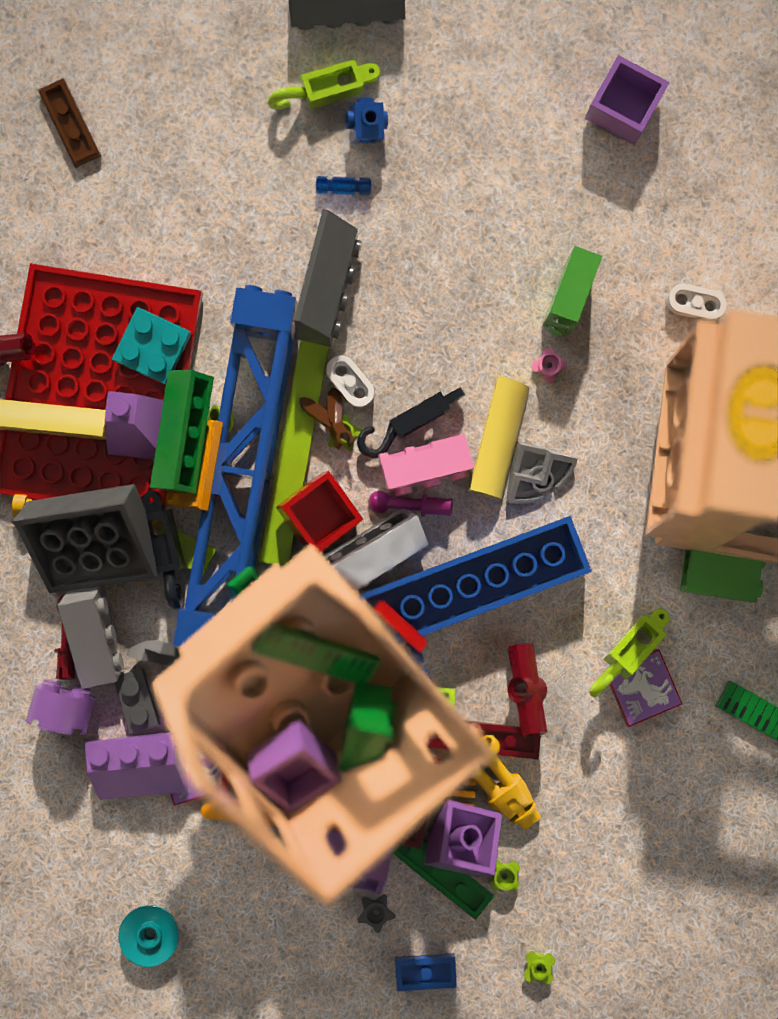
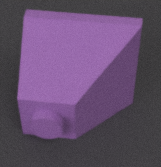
M108 391L104 419L108 455L154 460L164 400L138 394Z

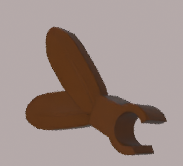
M332 387L326 397V409L310 398H300L299 404L302 410L321 425L329 428L336 449L340 450L343 445L340 439H344L347 442V446H351L354 438L347 431L343 422H341L342 396L337 388Z

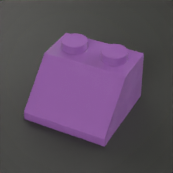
M447 800L429 833L424 865L475 877L495 875L502 813Z

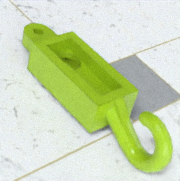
M353 59L301 75V87L280 88L269 96L267 104L271 109L280 110L291 105L288 99H306L311 110L362 94L364 92V85L374 83L379 79L380 68L375 63L357 66L356 60ZM350 74L354 83L340 86L337 79Z
M659 608L651 613L649 617L646 614L641 616L603 658L610 666L590 687L589 694L591 697H599L619 674L626 680L635 673L667 635L663 631L670 621V615L667 610ZM639 629L651 638L649 644L645 645L638 641L636 633Z

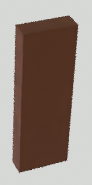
M64 78L39 89L38 92L75 168L101 157L102 155Z

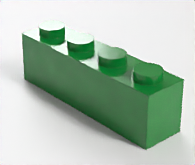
M195 370L168 371L150 488L172 493L196 494L213 388V376Z

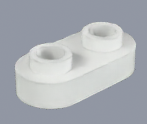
M689 284L676 285L668 293L666 299L667 306L671 312L703 321L718 319L723 315L727 306L726 299L720 292ZM678 296L683 297L685 305L678 304L676 298ZM705 303H711L713 311H707Z
M344 355L333 357L328 362L326 368L329 380L351 406L355 408L367 407L374 398V388L371 382L349 357ZM339 367H344L347 373L344 376H338L336 370ZM357 389L365 391L363 398L358 399L354 396Z

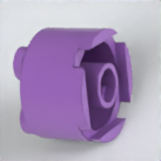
M44 679L42 684L35 685L26 718L28 724L31 725L34 719L39 721L38 728L73 735L74 729H81L80 735L86 734L96 699L91 695V688L82 689L80 685H74L73 689L61 687L62 682L53 679Z

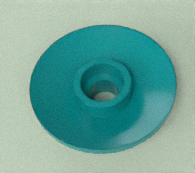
M156 905L137 907L127 914L120 925L118 933L119 946L124 956L132 963L142 967L158 966L172 956L178 945V925L174 917L162 907ZM146 929H154L156 936L153 938L148 937Z

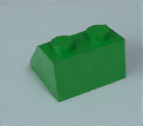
M355 683L345 722L339 765L340 771H347L382 757L385 744L392 743L395 725L389 724V721L394 720L397 701H392L393 687L367 683L364 686Z

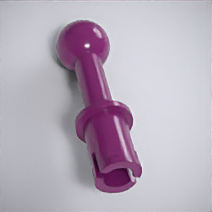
M378 490L369 496L368 505L373 512L378 514L385 513L389 509L404 508L406 510L421 511V517H425L426 514L451 516L453 499L427 497V494H423L422 499L390 497L386 492Z

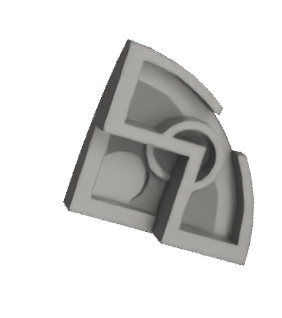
M517 441L508 483L507 502L524 504L543 499V495L539 493L548 491L553 486L559 489L572 474L578 458Z
M158 640L141 642L130 648L127 656L142 661L170 667L182 657L179 646H173L171 643Z

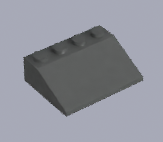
M135 484L27 501L13 520L49 593L156 579L157 577L146 510Z

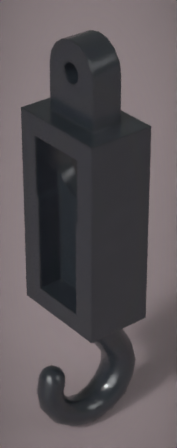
M462 387L445 396L440 391L389 420L386 436L381 446L376 450L369 449L365 443L366 437L374 433L375 428L373 426L366 427L360 432L357 439L359 451L370 459L379 458V454L388 451L396 437L400 440L448 413L450 410L449 405L466 395Z
M148 491L143 495L142 502L146 510L157 574L163 572L165 597L168 605L174 610H179L183 605V596L180 585L176 584L175 570L184 567L185 562L172 509H164L160 493ZM154 519L163 520L166 531L163 535L154 534L152 527Z

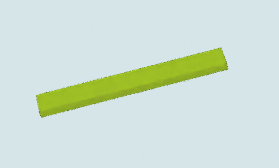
M300 340L259 562L277 563L281 566H286L290 563L295 534L275 507L304 486L316 420L302 410L299 400L301 397H306L319 404L329 353L328 346Z

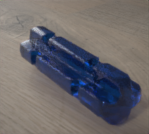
M318 176L315 189L318 194H328V191H332V194L355 195V192H359V195H370L372 181L370 178L355 180V177H332V179H328V176Z

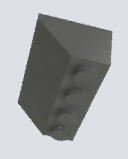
M288 0L291 27H298L299 30H310L317 25L339 28L346 23H354L356 26H367L374 21H382L384 24H396L399 20L406 19L405 0Z
M322 209L294 317V325L298 340L331 347L333 338L338 339L342 322L338 321L340 311L345 312L348 294L344 293L346 285H352L355 267H351L353 257L359 258L362 241L358 240L357 228L326 209Z

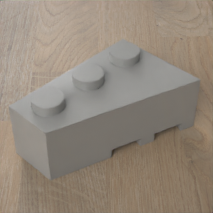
M105 586L67 591L58 604V609L81 688L85 689L117 682L121 670H124V661L122 654L117 651L116 632L112 625Z

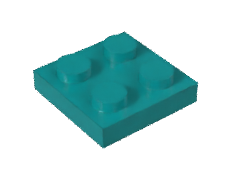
M137 307L112 360L166 385L168 371L175 370L192 333L185 328Z

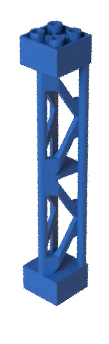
M245 285V289L236 287L230 320L234 332L218 421L223 422L210 502L208 511L202 510L185 607L179 609L173 646L181 647L219 614L217 612L199 610V608L235 571L236 577L247 566L255 569L296 337L294 317L298 303L296 297H292V293L288 291L275 290L274 293L262 292V288L253 285ZM248 337L276 341L270 376H265ZM244 358L247 359L265 403L229 443H226L240 360ZM260 433L254 470L229 467L228 465ZM224 474L252 479L245 519ZM218 495L223 501L240 546L204 585H201L215 501Z

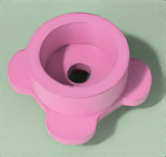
M551 348L544 349L541 358L532 363L533 371L543 375L544 380L548 383L554 382L556 375L567 367L566 360L561 359ZM547 363H551L552 367L548 368Z

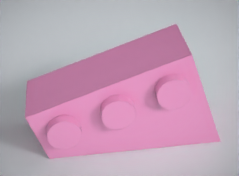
M465 434L433 441L430 444L416 448L414 446L404 448V451L388 455V452L379 454V461L388 493L395 492L396 497L412 493V487L423 485L424 489L441 485L440 480L451 477L452 481L468 478V472L474 469Z

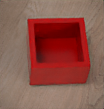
M330 471L322 472L275 507L305 549L312 544L319 553L364 520Z

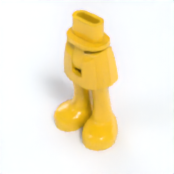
M492 735L481 737L496 754L486 764L500 782L496 783L482 767L471 777L486 792L487 803L495 811L502 813L511 823L518 824L523 830H526L541 817V814L535 809L536 803L532 799L530 791L521 776L515 773L511 774L497 756L500 749L498 740Z

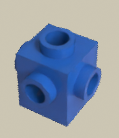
M369 97L359 98L357 102L352 104L349 111H346L345 126L346 129H350L351 144L380 143L385 139L384 129L388 127V113L384 111L383 102H375L374 98Z

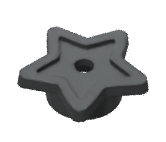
M383 894L376 900L362 897L364 911L357 921L358 923H367L373 927L376 933H380L386 921L396 918L395 913L387 908V895ZM378 910L379 914L374 915L373 911Z

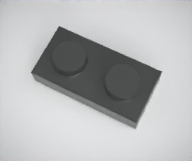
M144 668L120 675L117 682L114 683L129 733L132 734L159 725V718Z

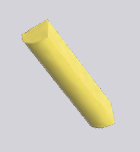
M498 376L468 492L502 500L530 389L527 385L513 379Z
M0 399V430L106 440L104 423L106 410Z

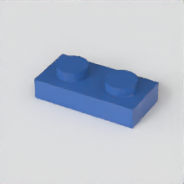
M455 953L395 957L397 992L457 988Z

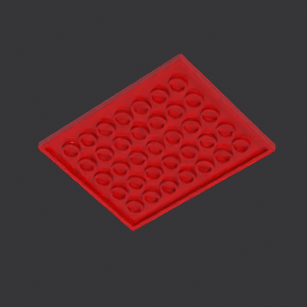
M30 263L17 334L28 333L31 335L35 343V354L31 357V360L11 363L5 400L106 410L108 391L138 394L164 400L166 385L114 362L112 357L136 308L139 307L192 333L175 370H190L203 292L201 290ZM0 430V494L11 496L15 494L27 495V498L39 500L135 484L141 500L146 492L157 491L160 493L164 509H166L167 491L150 488L154 460L108 455L106 440Z

